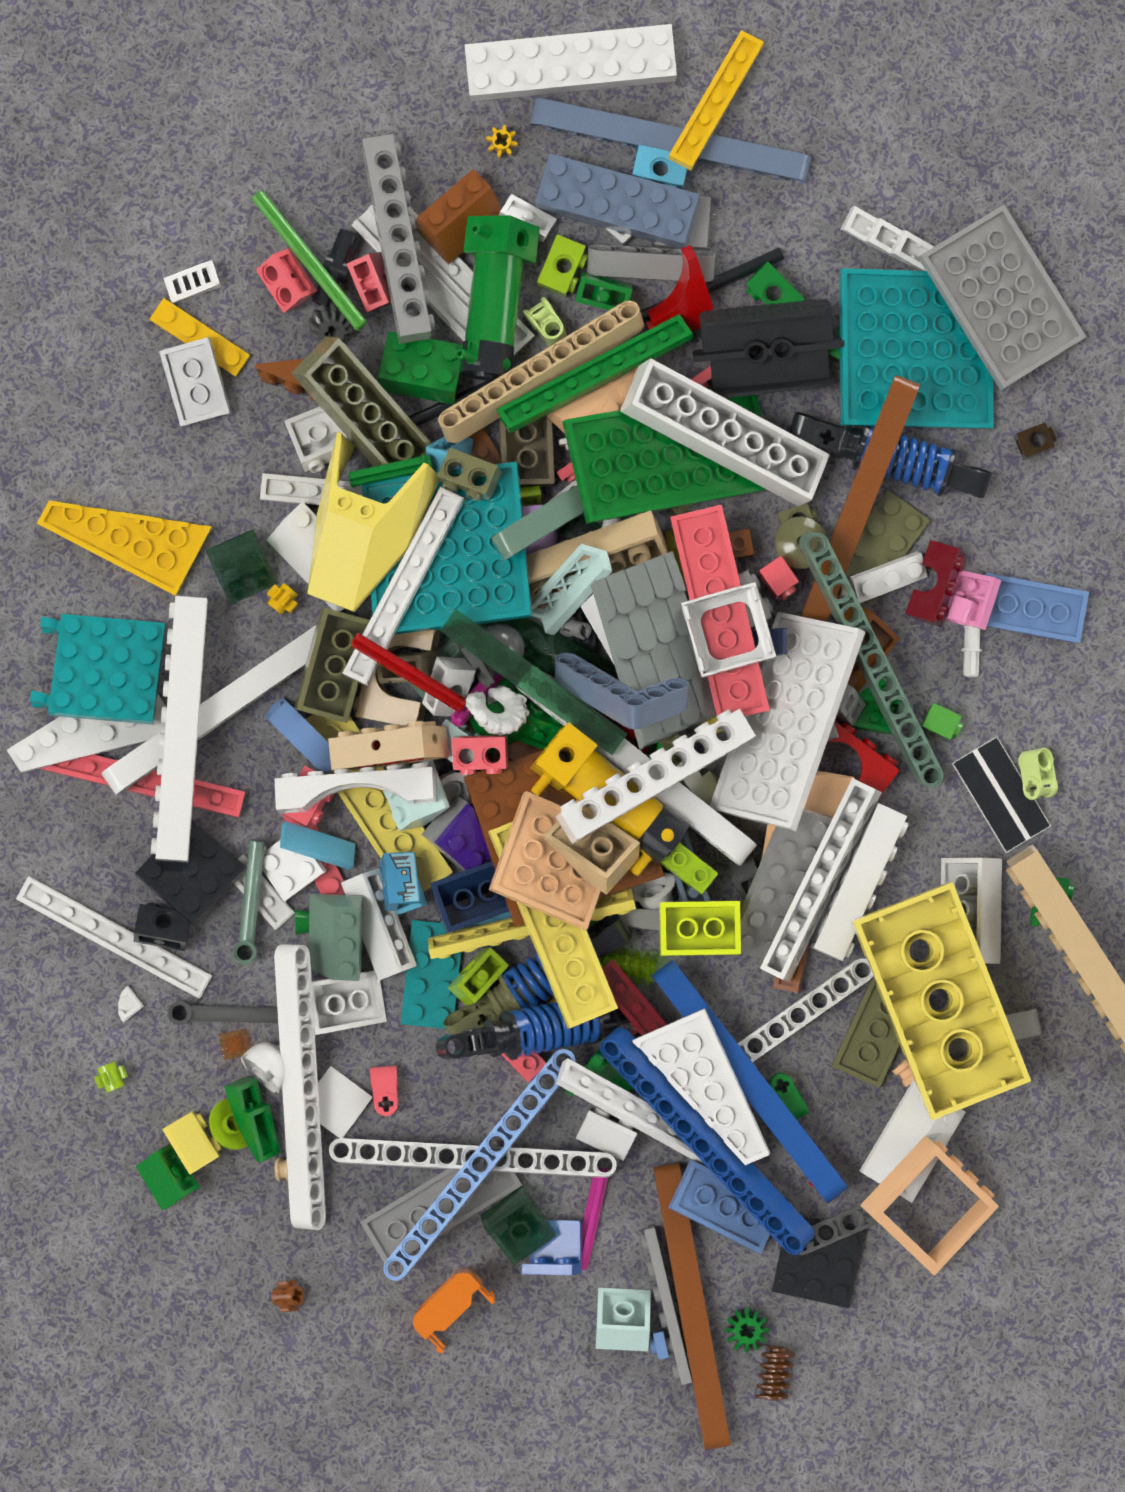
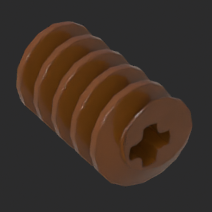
M763 1344L770 1351L761 1353V1356L768 1359V1362L760 1363L759 1365L766 1370V1373L758 1374V1377L765 1380V1382L756 1384V1387L762 1390L763 1394H757L755 1398L769 1401L788 1399L789 1395L782 1390L790 1388V1384L784 1381V1379L791 1378L792 1374L785 1369L793 1367V1362L787 1360V1358L794 1357L795 1352L786 1347Z

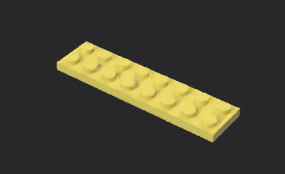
M315 714L305 719L327 741L329 738L338 737V732H360L350 715L348 723ZM378 767L376 771L385 770V768ZM350 770V773L360 772V770ZM357 787L337 792L380 858H382L383 853H415L417 877L420 880L423 892L431 888L430 883L446 878L453 873L439 850L421 835L425 831L423 826L403 831L398 830L383 790Z
M513 822L488 831L499 859ZM517 902L567 1028H572L618 1009L587 931Z

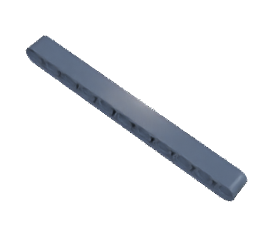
M542 98L535 99L530 125L536 128L539 125L546 127V130L562 133V131L572 132L571 135L583 138L591 136L597 138V141L613 144V141L619 142L625 147L638 149L639 145L666 151L673 149L684 128ZM712 134L698 158V162L710 165L718 163L722 164L724 168L738 171L741 168L749 170L748 173L762 176L770 174L774 175L776 179L785 181L793 179L798 180L800 184H805L811 157L798 152Z

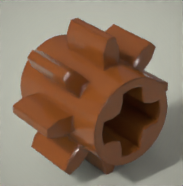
M296 1280L278 1281V1287H275L272 1291V1302L275 1306L280 1307L279 1312L298 1311V1306L304 1301V1291L300 1286H296Z

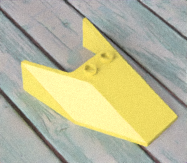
M337 432L317 512L307 594L355 612L406 553L421 524L440 479L437 477L438 474L428 464L423 463L397 494L385 504L341 489L338 483L355 446L342 433Z

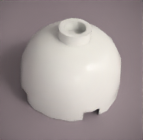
M261 1042L252 1046L243 1054L241 1062L248 1071L252 1068L253 1072L258 1076L254 1078H257V1081L273 1093L276 1091L280 1093L285 1075L284 1063L280 1055V1044L276 1046L270 1042Z

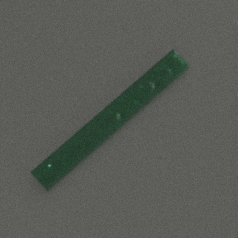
M457 609L452 612L440 629L446 636L563 721L571 723L610 755L614 754L627 736V733Z

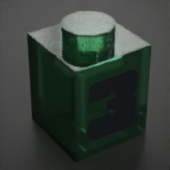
M579 515L564 524L561 530L564 531L563 538L570 540L590 531L598 530L602 525L596 522L586 524L585 517Z

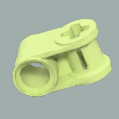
M542 297L541 302L531 309L522 311L533 329L539 333L549 347L567 336L562 321L545 297ZM552 330H560L557 335L549 336Z
M1040 748L1022 752L1018 761L1024 795L1030 800H1036L1040 796L1046 798L1055 796L1058 784L1051 751L1047 748Z

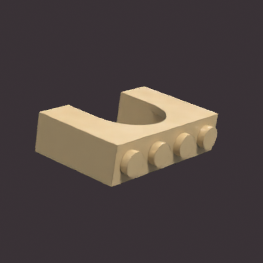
M441 629L396 634L393 636L387 650L392 653L397 649L409 647L437 652ZM377 669L368 686L359 682L361 691L360 696L356 697L354 703L355 717L400 725H407L408 722L424 721L426 707L423 703L393 696L386 689L384 683L380 684Z

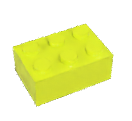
M740 901L660 902V956L741 954Z

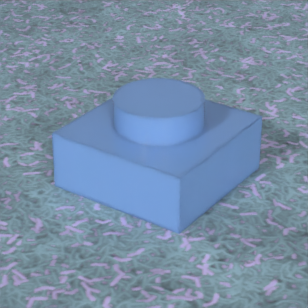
M663 1329L653 1331L654 1338L649 1339L652 1354H657L659 1360L669 1358Z

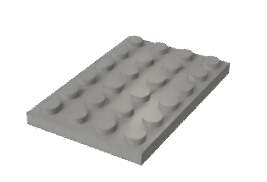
M1005 205L1000 206L918 257L1000 390L1086 337Z

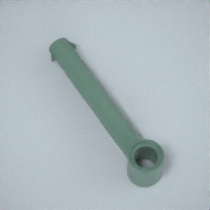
M250 840L246 847L249 850L239 942L233 949L235 961L242 965L253 962L258 954V948L254 940L263 867L262 862L264 850L267 849L265 842ZM241 945L251 947L253 954L250 958L244 959L239 955L238 949Z

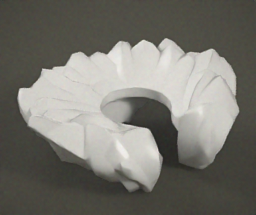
M505 686L490 688L487 696L488 704L499 701L504 706V712L500 714L493 713L487 708L486 697L482 692L475 691L468 694L466 698L467 709L474 715V719L478 722L479 726L484 727L491 734L501 736L518 731L522 724L526 723V717L529 715V710L525 704L527 698L519 693L512 692L510 688Z

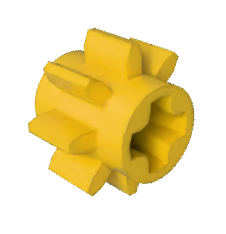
M506 125L502 127V130L492 127L493 136L486 137V141L492 143L488 148V152L490 153L495 150L498 159L501 158L502 153H507L511 157L510 148L518 147V143L511 140L515 137L516 132L512 131L509 133L506 131ZM497 138H507L506 146L503 147L502 144L496 145Z
M285 583L280 587L274 584L267 592V595L271 597L267 603L281 615L286 610L291 614L299 605L294 601L298 594Z

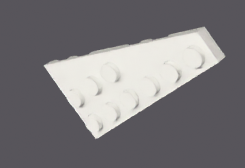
M157 693L153 725L58 717L7 749V752L19 771L23 773L89 755L133 746L134 744L148 741L165 729L166 723H161L162 707L166 706Z
M705 1008L632 1040L647 1055L654 1066L656 1065L667 1077V1080L693 1109L699 1112L705 1119V1122L720 1135L724 1143L745 1165L770 1155L767 1144Z

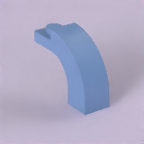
M283 697L274 703L264 716L317 769L324 772V775L329 774L332 771L329 742Z

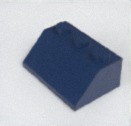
M492 861L430 883L436 910L445 935L509 912L504 896L489 890L495 873Z

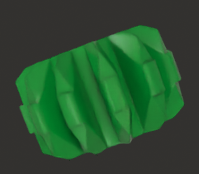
M749 1307L744 1309L745 1316H741L738 1309L735 1310L734 1313L738 1319L727 1318V1321L734 1326L724 1328L725 1332L734 1333L727 1338L728 1343L737 1339L734 1349L738 1350L743 1343L745 1353H749V1344H752L756 1351L759 1350V1345L756 1341L759 1340L762 1343L767 1341L765 1337L760 1335V1333H769V1328L760 1327L767 1322V1319L763 1317L756 1321L760 1312L755 1310L752 1317H750ZM745 1323L747 1326H754V1330H751L753 1334L749 1337L746 1334H740V1330H743L741 1326Z

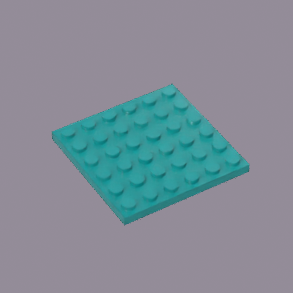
M840 269V338L844 340V347L840 348L841 426H875L894 376L898 375L920 384L904 427L993 429V377L927 271Z
M517 462L495 464L500 468L502 474L490 501L483 498L481 501L473 500L466 496L467 492L459 489L457 492H453L463 497L465 501L394 635L532 617L526 548L504 560L491 539L495 534L523 518ZM463 469L452 470L451 476L458 477ZM412 475L362 485V496L383 504L388 503ZM478 477L475 481V486L484 485L487 477ZM439 481V483H438V486H437V488H436V490H435V492H434V495H433V497H432V499H431V501H430V504H429V506H428V508H427V510H426V513H427V511H428L430 505L432 504V502H433V500H434V498H435V496H436V494H437L439 488H440V487L444 488V487L442 486L443 483H442L441 481ZM403 557L371 592L373 614Z

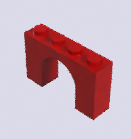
M834 721L839 738L827 741V743L843 742L850 745L857 752L861 761V773L857 781L883 793L900 771L895 767L898 762L888 754L882 757L876 753L875 749L877 746L867 738L861 741L855 737L856 730L846 722L839 725Z

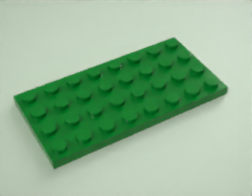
M756 395L724 397L762 418ZM620 410L562 421L586 524L633 516L650 510L655 512L769 491L620 412Z

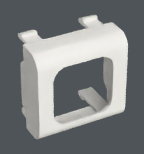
M756 582L681 603L702 678L776 657ZM735 602H744L751 609L759 638L757 647L751 652L718 660L713 658L708 651L701 625L702 615L710 609Z

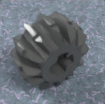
M333 302L329 307L321 304V310L313 309L312 317H309L308 324L310 335L316 339L318 344L326 336L348 340V333L352 332L353 326Z

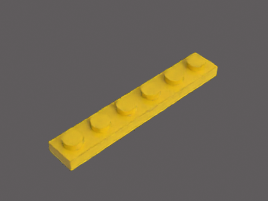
M741 30L671 150L669 160L692 171L763 48L764 41Z

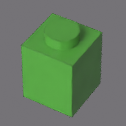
M932 703L921 728L949 741L952 736L957 738L963 726L959 722L962 716Z

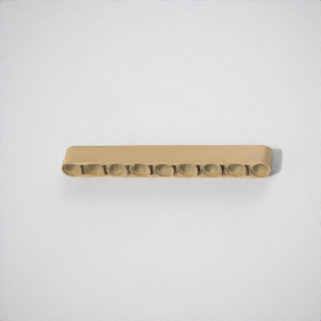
M625 301L444 410L440 414L438 421L445 439L451 443L464 440L499 418L497 408L602 355L641 332L644 322L638 304L633 301Z

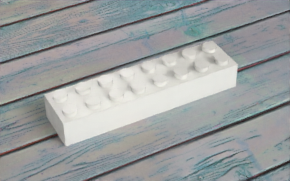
M672 24L465 44L470 102L674 82L677 78Z
M651 358L639 365L620 412L797 506L812 500L830 455Z

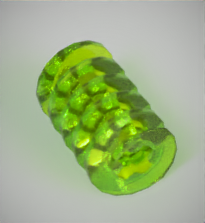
M619 948L603 958V967L613 959L629 979L635 976L636 984H639L644 977L646 985L649 986L654 979L651 975L655 973L657 954L653 960H651L649 952H646L644 957L640 958L639 950H636L634 955L630 957L629 949H625L623 954L620 955Z

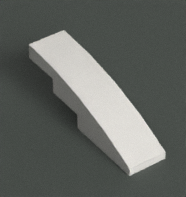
M856 206L851 207L840 229L889 256L920 271H926L918 257L934 246L906 230H900L885 220L875 218Z

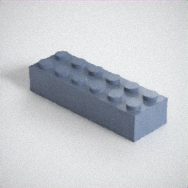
M549 154L535 199L536 207L543 212L604 229L608 228L622 234H629L633 237L658 242L677 249L688 246L701 203L700 195L697 193L554 154Z

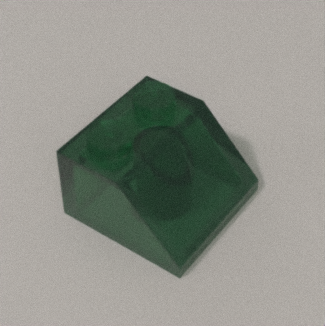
M523 1185L480 1215L483 1228L513 1266L557 1236L542 1210Z

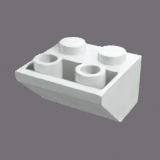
M598 1107L594 1111L589 1109L576 1139L624 1161L637 1135V1131L633 1130V1126L620 1119L618 1122L609 1119L611 1114Z

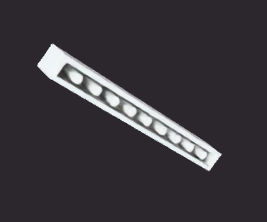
M175 596V603L170 602L169 618H174L173 629L168 628L167 644H172L171 655L166 654L165 670L170 671L169 681H164L163 696L168 697L167 707H162L161 723H166L165 733H160L159 749H164L163 759H158L157 775H162L161 786L156 785L155 801H160L159 812H154L153 827L158 828L157 838H152L151 854H156L155 859L160 861L188 862L208 606L207 598Z

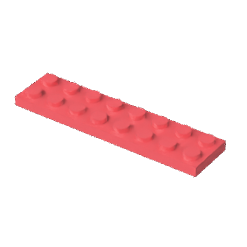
M722 505L670 517L690 600L741 586ZM735 602L710 609L702 615L701 625L708 651L713 658L722 660L751 652L755 649L744 602ZM759 662L708 676L717 716L728 709L732 713L740 709L744 717L770 711Z

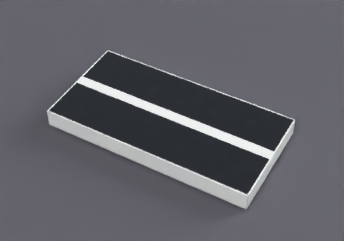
M998 737L993 738L952 763L1005 853L1051 826L1036 800H1030L1024 795L1022 777Z

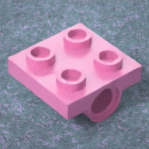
M967 571L959 572L956 579L958 584L957 590L953 597L950 596L947 605L949 613L945 621L986 630L1001 580Z

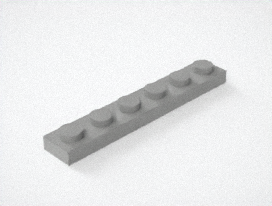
M654 1226L644 1228L645 1235H641L640 1238L643 1251L649 1250L651 1258L650 1261H646L649 1275L656 1278L657 1286L652 1287L655 1300L662 1303L664 1311L659 1313L662 1328L667 1327L670 1336L665 1338L668 1354L674 1353L676 1361L675 1364H671L674 1379H680L681 1385L692 1383Z

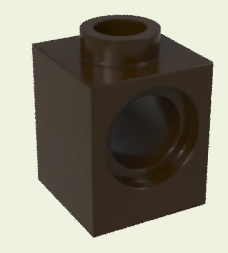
M1046 422L1014 435L1023 460L1052 450L1055 447L1053 442L1057 441L1052 427L1048 428ZM1031 435H1040L1043 439V445L1041 447L1033 446L1030 442Z

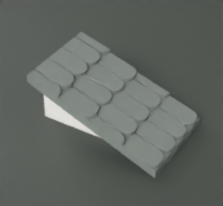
M673 551L596 580L591 584L593 595L580 607L615 665L619 681L635 691L645 689L670 678H682L688 682V708L684 712L647 727L634 729L639 749L716 718L717 715L708 677L702 678L699 672L687 622L682 611L681 603L688 600L685 595L686 588Z

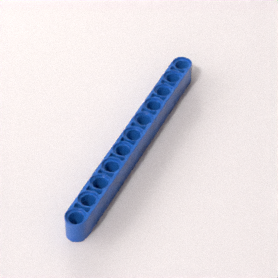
M671 960L651 975L683 1017L704 1008L706 1009L745 1098L827 1204L847 1190L849 1187L676 963Z
M624 1028L614 1029L600 1044L602 1055L788 1253L793 1255L800 1254L814 1238V1230L811 1225L753 1163L745 1165L724 1143L720 1135L705 1122V1119L672 1086L657 1066L651 1063L647 1055L632 1042L635 1038L629 1031Z

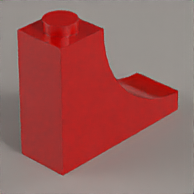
M691 245L681 249L683 259L682 271L674 290L659 305L646 311L649 321L645 322L648 330L680 314L692 332L701 328L699 314L702 311L714 309L698 258Z

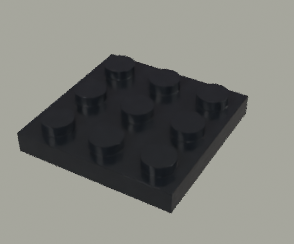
M191 819L188 862L160 861L155 859L156 854H152L135 872V875L194 926L242 876L247 867Z
M803 1217L810 1225L820 1222L819 1220ZM823 1225L819 1228L818 1235L822 1240H829L833 1236V1229L829 1225ZM844 1226V1228L847 1229V1230H853V1229H854V1228H852V1227ZM865 1230L805 1255L790 1254L781 1246L771 1291L849 1308ZM815 1237L811 1240L814 1242V1246L819 1244Z

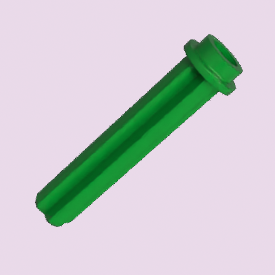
M423 453L421 457L349 472L351 487L412 475L423 463L428 464L432 468L430 456H424Z

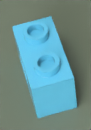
M639 145L632 176L683 190L687 168L668 159L671 151ZM656 165H664L667 168V173L663 176H658L653 172V168Z

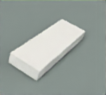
M243 854L238 860L247 867L248 859ZM246 871L234 883L243 894ZM261 876L258 911L277 930L295 912L282 900L269 882Z

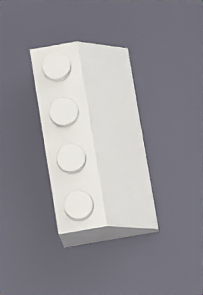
M301 502L283 519L267 541L309 584L317 516L304 502ZM326 602L332 610L342 612L345 609Z
M941 858V885L953 882L985 964H1000L1002 859Z
M912 1081L859 1171L876 1182L881 1183L924 1136L933 1143L939 1140L946 1147L966 1112L960 1109L935 1120L929 1119L915 1081ZM937 1157L900 1194L901 1197L911 1203L914 1201L937 1162Z

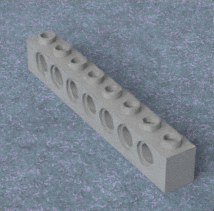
M393 134L362 139V154L399 344L430 339L431 330H435L433 315H428L426 305H430L428 289L423 290L422 281L425 280L423 265H418L417 256H420L418 240L414 241L412 232L416 231L414 216H409L407 207H411L409 191L404 192L403 182H406L404 167H399L398 158H401L399 142H394ZM387 161L391 164V167L383 169L378 166V163ZM387 185L393 186L396 189V191L393 193H386L385 191H383L382 188ZM397 210L401 215L397 218H392L387 212ZM400 234L405 237V240L399 243L395 242L392 237ZM406 259L410 262V265L401 267L397 264V261ZM409 283L415 287V290L406 292L401 286ZM410 308H415L420 314L412 317L406 311Z

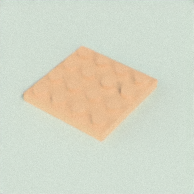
M525 791L521 797L489 890L577 928L586 930L588 929L600 890L587 882L544 839L546 832L558 821L556 816L562 812L561 806Z

